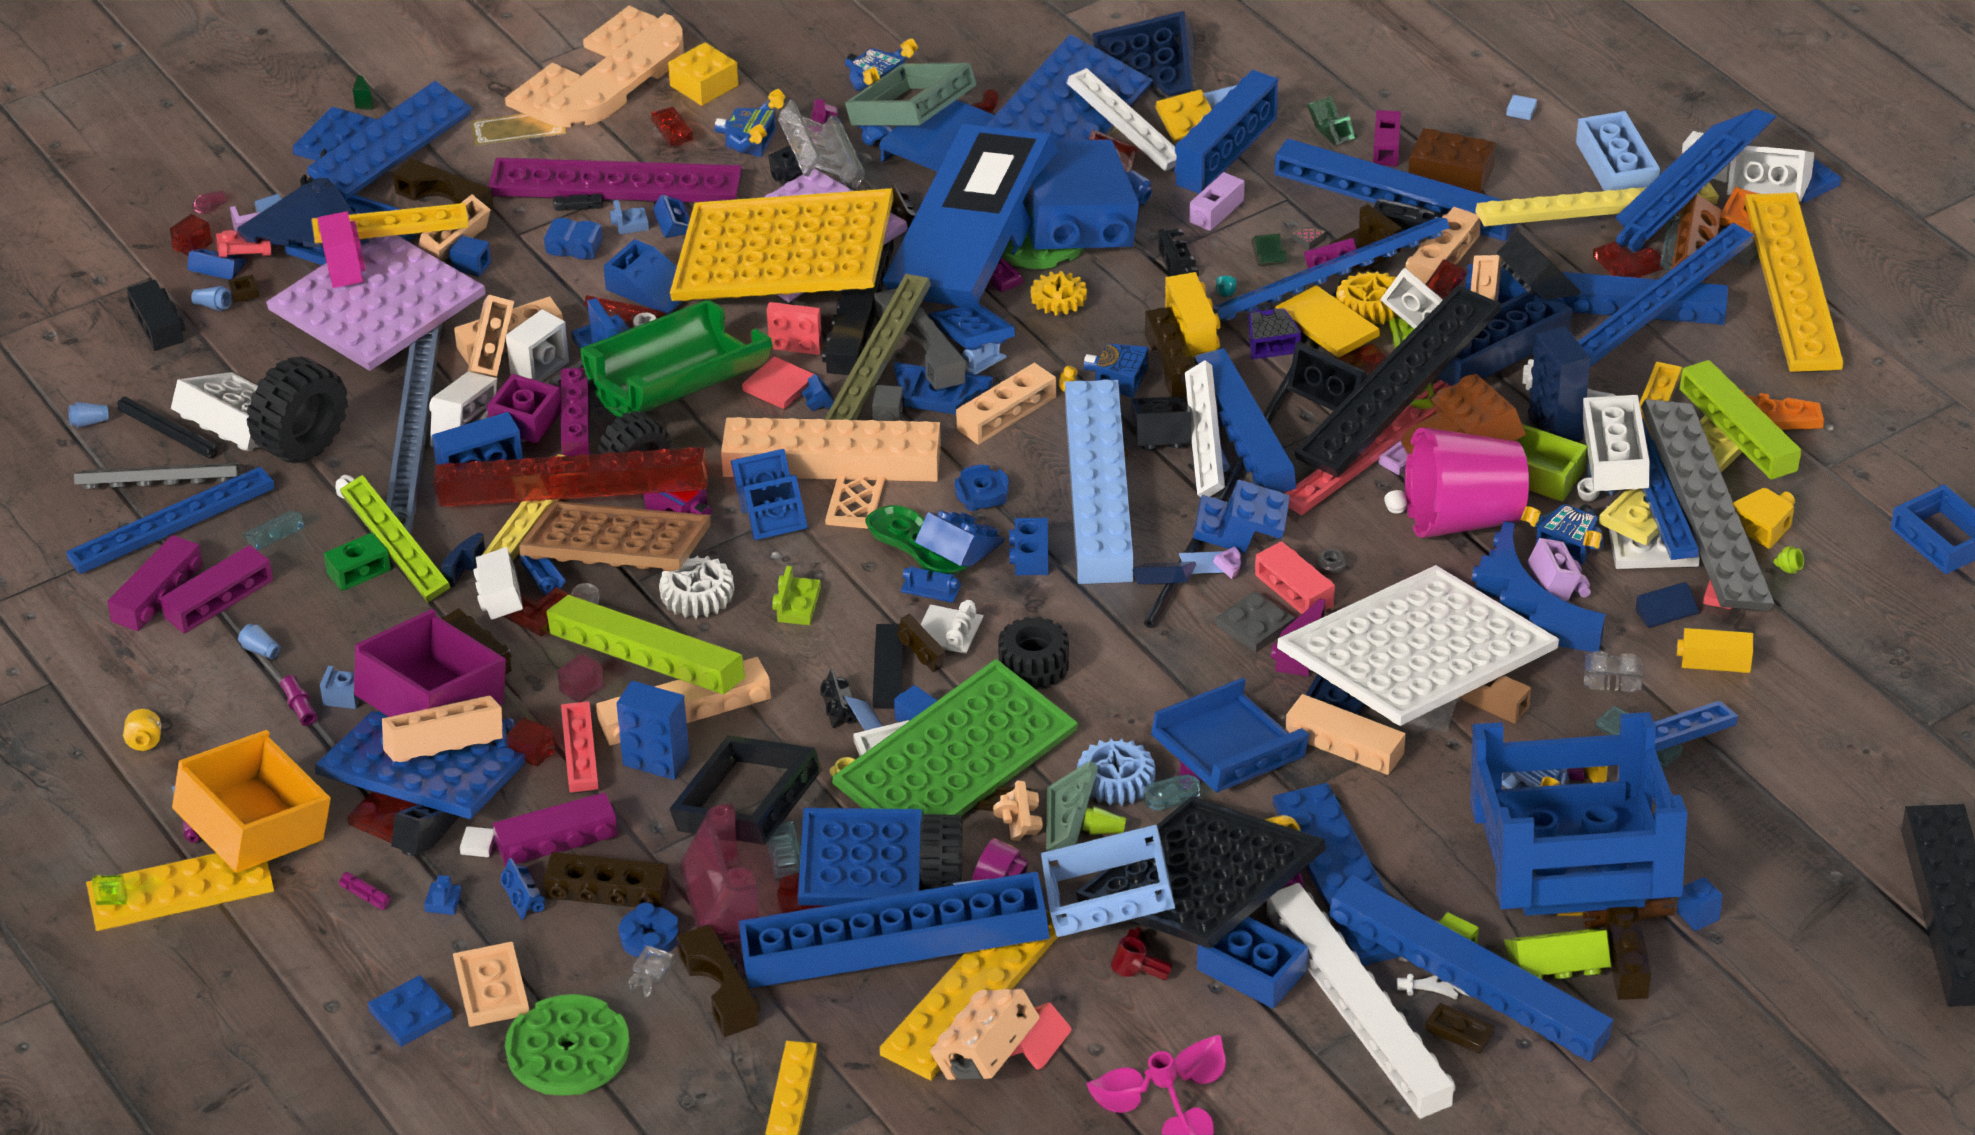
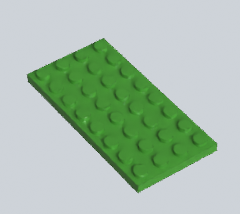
M995 659L833 775L832 783L863 809H922V817L924 814L962 816L980 800H984L995 792L997 787L1003 786L1076 732L1078 722Z

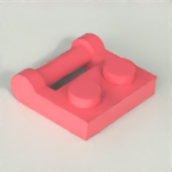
M234 230L216 233L219 258H226L227 255L261 253L263 256H271L270 240L257 238L258 241L256 243L246 242Z

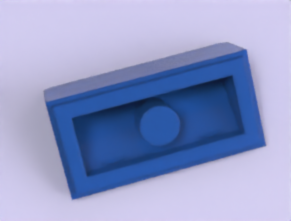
M660 195L653 211L664 237L670 238L685 235L690 218L683 201Z
M201 248L189 252L187 269L220 278L233 279L245 265L246 259L234 255L219 258L218 252Z

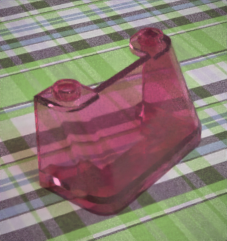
M733 803L718 805L708 810L681 860V874L696 928L711 924L716 935L720 933L725 943L741 940L740 920L759 918L757 886L752 872L745 868L728 869L730 863H739L735 830L736 814Z

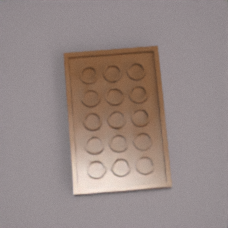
M554 501L519 545L520 555L530 556L532 559L556 558V560L561 562L578 560L585 564L600 562L609 563V565L616 567L633 565L639 569L654 567L662 568L664 571H676L681 569L710 527L711 516Z

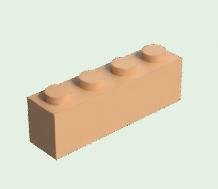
M1302 694L1286 714V731L1288 733L1303 728L1309 733V745L1389 775L1404 755L1406 733Z
M485 696L382 718L383 750L394 762H406L418 756H433L438 752L450 749L461 750L465 746L473 744H488L492 740L502 738V707L491 696Z

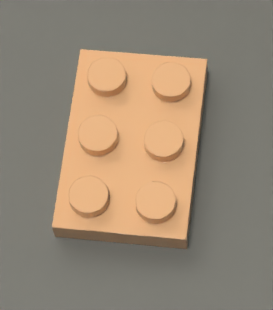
M513 942L453 953L469 1027L516 1018L520 1013L525 1015L529 1012V1005Z

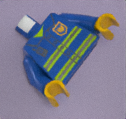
M780 89L772 91L768 96L770 101H766L759 108H737L729 120L717 118L715 132L725 134L726 146L728 148L734 149L739 153H748L762 157L776 131L775 108L779 109L784 104L785 95Z

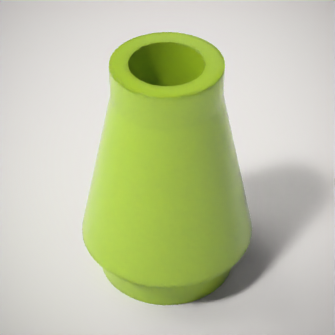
M1096 806L1086 808L1082 822V831H1087L1088 835L1124 833L1126 817L1118 816Z

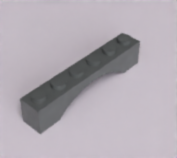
M897 288L874 293V313L878 320L881 319ZM919 307L904 334L916 340L925 348L927 352L925 355L927 380L936 390L964 384L965 372L968 371L966 359L946 339L945 334L935 326L934 321L930 320L925 314L924 309Z

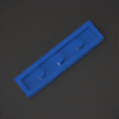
M1719 700L1655 721V751L1657 752L1735 726L1738 715Z

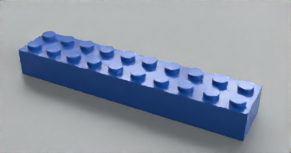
M1038 872L739 921L743 959L749 988L1049 939L1046 909Z

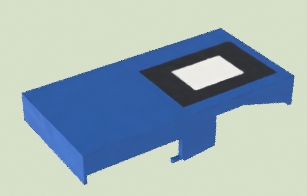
M962 124L882 280L887 290L898 288L905 274L927 277L930 280L931 286L923 298V302L980 309L979 300L1009 240L1011 239L1014 245L1012 254L1015 255L1018 247L1022 246L1032 221L1022 202L1033 180L1053 156L1059 153L1051 134Z

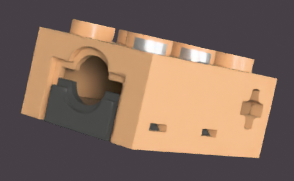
M1023 989L980 990L971 997V1001L965 1009L956 1015L955 1021L947 1031L938 1037V1042L930 1052L947 1080H954L956 1078H992L1040 1019V1016Z

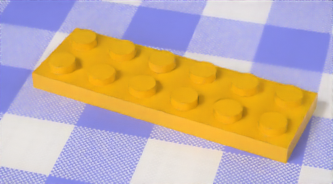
M217 853L86 882L96 931L274 892L267 862L236 873Z

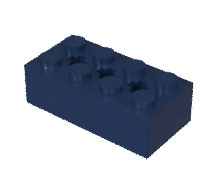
M1566 326L1537 333L1535 346L1533 347L1534 364L1531 368L1532 387L1529 390L1531 400L1530 408H1528V417L1532 423L1536 424L1539 430L1575 442L1583 440V398H1587L1590 356Z

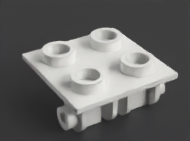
M971 600L962 602L959 610L930 605L921 626L943 649L967 654L983 619V615L976 614L975 603Z

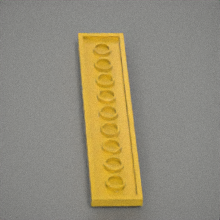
M1796 192L1746 194L1745 206L1789 371L1842 370V355Z

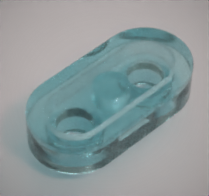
M1180 775L1151 783L1144 789V803L1147 807L1154 810H1163L1183 804L1191 796L1196 798L1200 796V781L1192 775Z

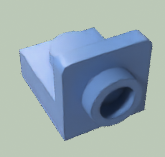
M613 201L614 210H610L611 224L617 226L619 235L649 230L644 207L621 211L619 201Z

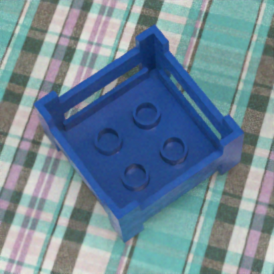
M1650 712L1620 714L1619 735L1503 743L1504 727L1502 722L1472 724L1470 808L1475 824L1483 823L1496 866V895L1501 909L1523 908L1524 915L1528 916L1607 910V908L1637 906L1641 908L1645 907V899L1682 897L1687 810L1681 795L1671 794L1655 751L1656 727ZM1618 765L1617 781L1502 789V773ZM1652 797H1653V799H1654V802H1655V805H1656V808H1657V809H1655L1654 818H1653V815H1652V812H1651V811H1652Z

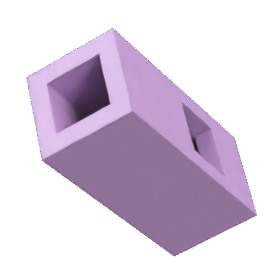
M1223 172L1190 202V223L1209 231L1215 228L1244 201L1245 181Z

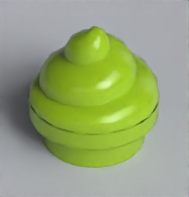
M1788 546L1783 548L1782 552L1777 555L1773 562L1782 571L1788 574H1795L1798 570L1803 569L1804 556L1800 548Z

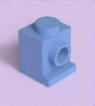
M328 666L320 683L323 705L356 709L360 698L354 695V672L334 670V666Z

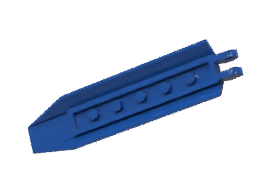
M1754 109L1709 128L1616 216L1618 222L1624 227L1616 237L1618 246L1625 247L1628 244V248L1631 251H1639L1644 246L1646 239L1655 234L1726 167L1776 116L1759 109Z

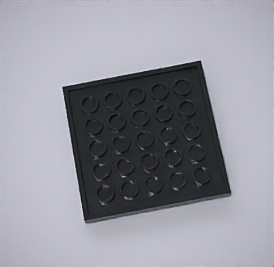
M1191 796L1157 824L1175 908L1129 920L1211 949L1325 851V841L1322 838ZM1153 836L1145 838V842H1154ZM1155 858L1102 870L1075 892L1078 902L1160 883ZM1161 890L1155 891V894L1162 893Z

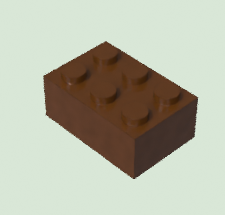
M1423 128L1409 156V173L1481 194L1494 168L1496 142Z

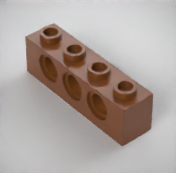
M1698 194L1681 209L1671 270L1709 242L1718 233V228L1721 224V221H1719L1721 209Z

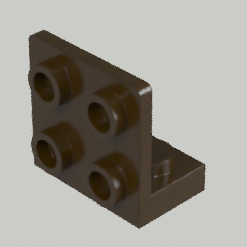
M1366 204L1360 207L1359 228L1330 244L1353 238L1356 249L1402 232V228L1372 206ZM1401 248L1396 249V254L1400 253ZM1380 255L1374 258L1375 262L1362 267L1358 264L1354 267L1360 271H1365L1392 256L1383 258Z

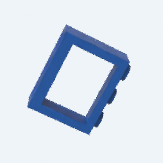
M1945 484L1894 508L1891 529L1944 574H1948L1975 561V508ZM1941 512L1969 535L1971 539L1954 547L1922 520Z

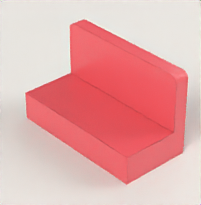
M1050 1002L1034 1007L1040 1019L1010 1055L1023 1053L1037 1070L1044 1067L1072 1030Z

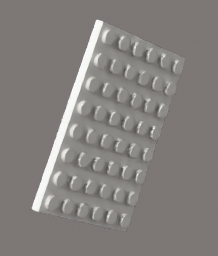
M1435 565L1278 638L1277 648L1401 726L1557 649L1559 639Z

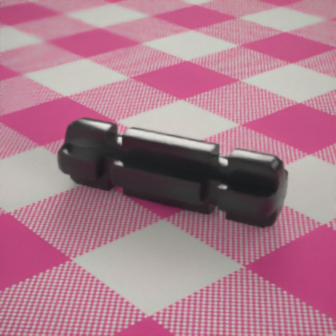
M600 193L591 194L589 197L588 194L567 195L568 198H564V195L555 196L553 199L556 211H562L565 208H568V210L589 209V206H592V209L602 208L603 205Z

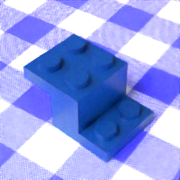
M784 449L730 460L741 512L748 514L753 540L808 528L796 475H790Z
M1237 480L1229 502L1202 494L1198 505L1193 538L1227 549L1235 546L1240 553L1244 554L1254 531L1281 539L1285 530L1290 495L1242 480Z

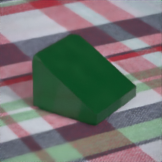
M358 75L352 89L356 109L372 110L371 89L364 77Z

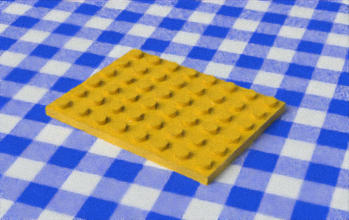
M892 188L695 202L670 290L672 301L712 300L725 297L739 298L755 295H787L800 292L814 293L817 291L874 288L894 197Z

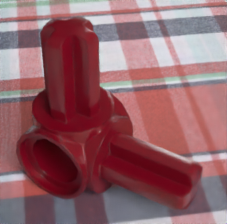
M1142 928L1129 929L1127 936L1122 937L1118 943L1111 961L1112 970L1124 977H1132L1138 974L1139 971H1142L1162 980H1167L1172 965L1146 954L1147 949H1145L1143 943L1145 934L1141 932Z

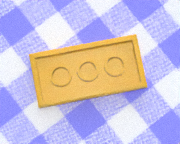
M1317 285L1275 306V309H1286L1302 333L1337 358L1380 336L1378 327Z

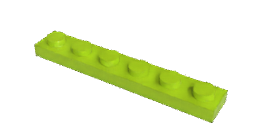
M363 475L340 488V492L368 529L386 547L388 554L427 603L450 589L449 582Z

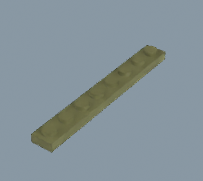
M905 274L824 420H857L930 288L929 278Z

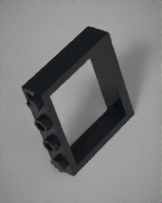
M727 735L669 808L677 831L766 845L822 771L816 750L813 747ZM737 762L787 769L752 815L701 808Z

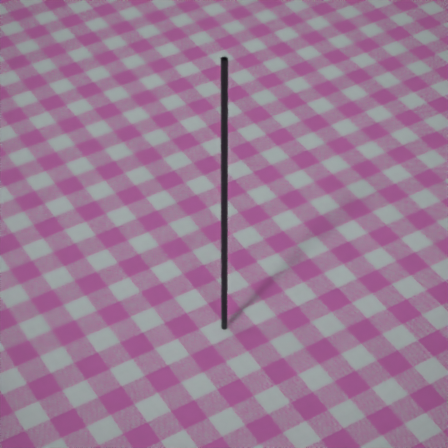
M1345 278L1341 279L1340 282H1339V284L1337 285V287L1341 285L1342 280H1347V279H1345ZM1337 287L1332 294L1334 298L1336 297ZM1307 337L1304 344L1314 348L1316 342ZM1291 367L1263 414L1269 425L1289 392L1287 385ZM1238 457L1225 480V488L1220 490L1215 498L1222 501L1227 500L1245 469L1243 457ZM1192 537L1184 553L1197 552L1203 541ZM1179 583L1165 584L1144 621L1146 627L1153 628Z

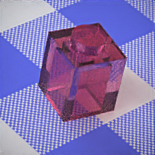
M581 653L557 670L559 691L579 703L604 686L603 669L599 662Z

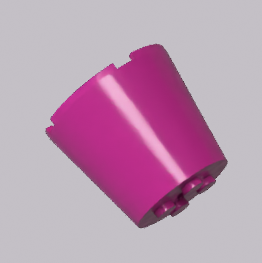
M1418 428L1411 438V444L1414 445L1413 454H1407L1405 495L1407 498L1408 517L1414 518L1416 525H1413V531L1418 537L1428 538L1502 526L1503 521L1513 522L1514 524L1521 521V516L1528 501L1529 475L1526 455L1519 442L1433 428Z

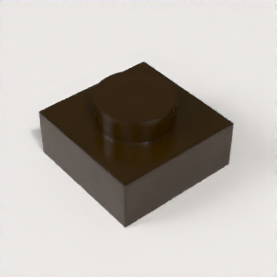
M253 274L228 280L234 303L259 298V291Z

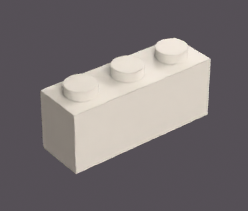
M505 547L476 557L477 568L473 569L477 581L475 582L479 594L477 597L482 611L487 610L492 620L522 610L517 572L508 548Z

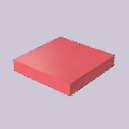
M774 356L743 382L742 388L744 392L785 410L802 395V392L809 386L807 379L814 374Z

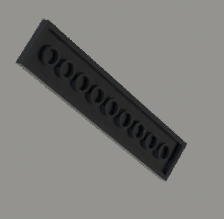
M1457 285L1294 451L1296 459L1338 478L1501 311L1500 303Z

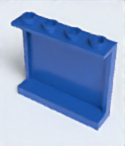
M955 100L921 125H898L887 136L883 137L880 141L881 161L885 162L895 154L938 172L961 125L986 126L995 115Z
M1244 678L1161 709L1154 714L1151 735L1216 793L1301 759L1306 754L1309 733L1303 728L1291 733L1282 728L1243 694L1246 682Z

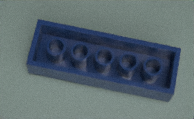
M1527 291L1500 304L1501 311L1444 368L1437 378L1450 386L1459 383L1463 377L1477 374L1484 379L1532 355L1537 333L1566 326L1571 331L1573 309L1556 299L1544 300L1537 293L1532 296Z

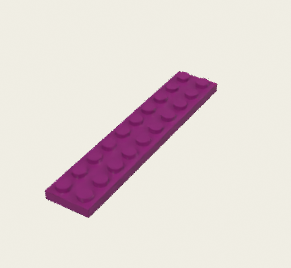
M496 157L488 187L491 188L492 196L554 198L555 196L564 195V198H568L567 195L588 194L589 197L591 194L600 193L602 200H644L653 202L658 201L660 195L673 197L683 202L737 200L742 177V165Z

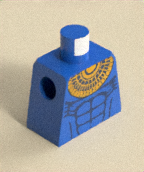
M1107 344L1100 356L1087 354L1083 367L1084 370L1095 372V381L1118 380L1119 394L1134 398L1148 369V347Z

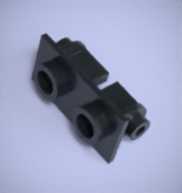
M831 669L826 680H823L821 683L820 694L824 698L826 714L830 718L832 728H835L838 721L851 724L856 721L857 717L844 696L852 698L848 681L843 677L836 678L834 669Z

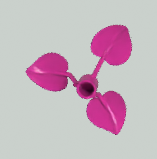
M1216 1035L1201 1040L1184 1049L1175 1059L1168 1052H1155L1149 1057L1148 1065L1150 1070H1145L1146 1077L1144 1081L1142 1075L1135 1069L1118 1068L1107 1072L1098 1079L1087 1082L1090 1094L1099 1105L1109 1111L1121 1113L1131 1111L1140 1105V1093L1147 1091L1152 1079L1153 1083L1157 1086L1168 1088L1178 1115L1169 1118L1164 1123L1161 1131L1162 1135H1214L1213 1121L1206 1111L1201 1108H1192L1183 1114L1173 1083L1176 1080L1177 1074L1184 1081L1191 1078L1197 1084H1207L1222 1076L1226 1068V1059L1221 1036Z

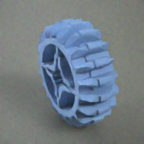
M1110 738L1109 742L1105 743L1099 740L1097 746L1089 745L1088 751L1082 752L1077 768L1090 760L1098 766L1089 799L1096 798L1098 804L1106 801L1109 806L1113 803H1119L1122 807L1124 802L1128 801L1133 804L1135 798L1143 799L1145 793H1150V789L1155 781V764L1150 752L1145 751L1143 745L1136 746L1134 740L1126 743L1123 738L1120 741H1113Z

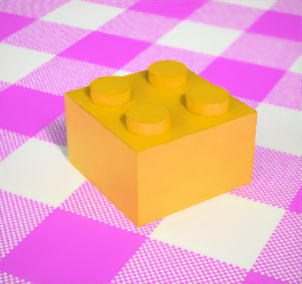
M706 42L668 62L670 86L701 106L738 86L737 62Z

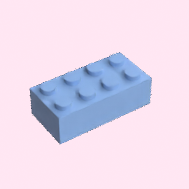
M1626 111L1578 119L1576 144L1604 191L1648 187L1660 175L1658 164Z

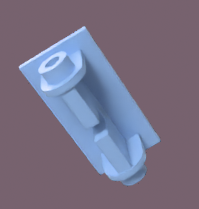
M987 343L983 344L980 349H966L963 351L962 357L966 359L968 371L965 373L979 374L981 371L1005 359L1006 355L999 353L1000 344Z

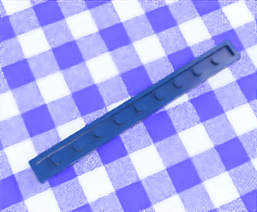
M1434 218L1213 306L1214 314L1217 313L1219 319L1224 322L1237 317L1236 313L1242 310L1245 312L1254 311L1262 302L1268 301V303H1273L1283 298L1282 294L1291 292V294L1299 293L1306 289L1305 285L1324 283L1329 280L1328 276L1335 273L1337 276L1347 274L1352 271L1351 267L1359 264L1362 267L1375 262L1374 258L1380 255L1383 258L1396 254V249L1403 246L1411 248L1419 245V240L1423 238H1437L1443 235V230L1450 228L1447 218Z
M1733 222L1580 339L1578 342L1590 356V367L1753 242L1754 234Z

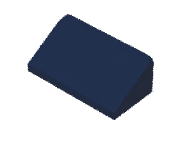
M1196 562L1146 563L1134 567L1132 571L1137 584L1187 583L1193 573Z
M1687 582L1637 596L1635 611L1648 628L1699 613Z

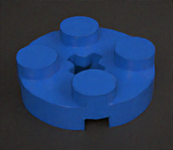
M974 465L960 472L961 476L955 479V495L960 502L965 504V508L969 511L1003 505L1007 501L1009 480L1005 472L1000 469L996 472L990 470L989 465Z
M650 903L639 904L636 910L624 916L618 926L619 938L623 949L628 954L638 958H649L648 954L658 953V956L665 955L677 944L676 935H679L678 918L670 911L654 907ZM654 930L655 933L648 932L647 934H644V931Z

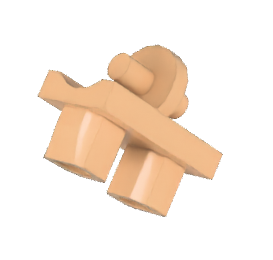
M1017 780L1015 789L1006 795L1000 796L1001 801L994 805L993 811L996 817L1003 818L1004 823L1009 824L1011 841L1019 842L1024 835H1037L1042 829L1043 824L1040 816L1030 815L1029 812H1034L1038 807V793L1026 790L1025 782Z

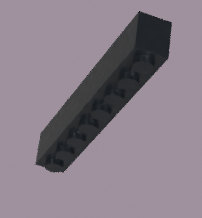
M894 239L883 245L874 288L841 290L842 298L837 300V314H833L832 331L829 330L827 335L828 347H824L822 352V362L826 363V370L829 374L849 375L867 344L875 317L874 293L882 292L884 286L882 280L890 265L894 251Z

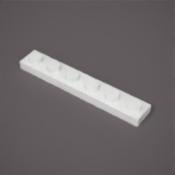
M1086 68L1069 76L1067 84L1164 171L1176 166L1175 146Z
M1205 360L1185 372L1188 406L1191 411V438L1197 495L1200 497L1202 494L1210 497L1225 488L1212 365Z

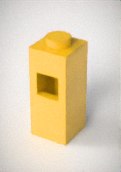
M1684 628L1683 639H1678L1676 655L1682 656V668L1750 673L1753 657V633Z

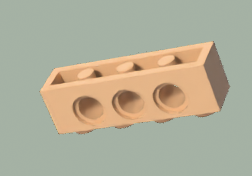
M1453 207L1447 215L1442 217L1447 218L1450 228L1443 230V235L1437 238H1427L1425 242H1421L1417 252L1408 258L1405 268L1431 290L1435 291L1480 236L1481 220L1477 214Z
M550 296L513 308L507 334L542 309L563 320L562 312ZM480 319L454 328L457 349L468 365ZM506 339L502 354L508 352Z
M1036 363L1029 365L956 409L957 430L979 445L1055 399L1056 377Z

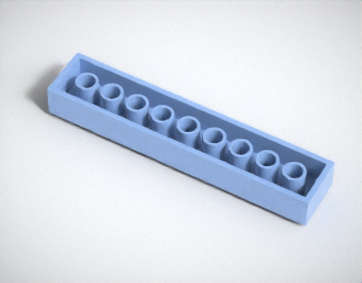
M1118 380L1065 382V411L1078 584L1133 582V550Z

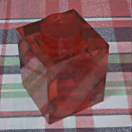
M193 214L188 215L170 228L173 249L189 256V252L192 250L204 249L212 243L209 222Z
M523 717L507 734L508 748L525 754V762L539 767L554 751L555 745L552 729Z

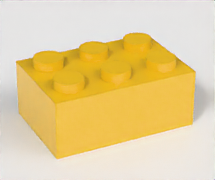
M1196 272L1165 277V308L1171 307L1195 363L1194 356L1220 348L1219 337L1216 334L1217 329H1220L1219 316L1217 313L1214 314L1212 300L1210 297H1206L1205 284L1199 281Z

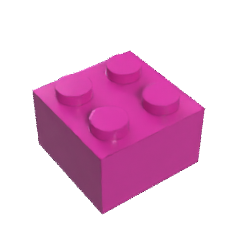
M348 211L317 217L332 288L363 282L361 272L366 271L355 220L350 221Z

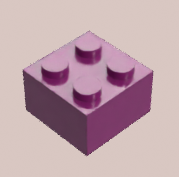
M512 374L487 404L488 418L509 412L519 429L520 439L537 444L561 413L560 387Z

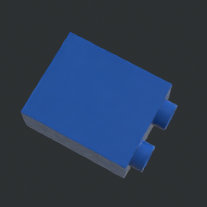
M1054 141L1059 153L1053 156L1033 180L1022 202L1032 221L1027 232L1033 248L1133 247L1139 202L1113 141Z

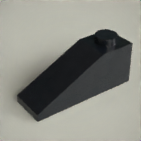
M419 804L395 813L391 846L402 850V853L405 855L417 856L421 852L431 849L460 816Z

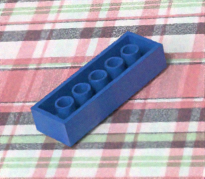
M1252 70L1220 102L1216 103L1215 107L1207 115H1204L1202 120L1195 127H1192L1182 140L1177 142L1175 146L1176 166L1174 169L1177 186L1200 194L1225 172L1277 119L1278 78Z

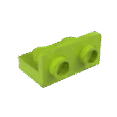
M786 566L784 575L779 576V593L774 594L772 609L777 611V622L811 625L821 589L820 580L793 577V567Z

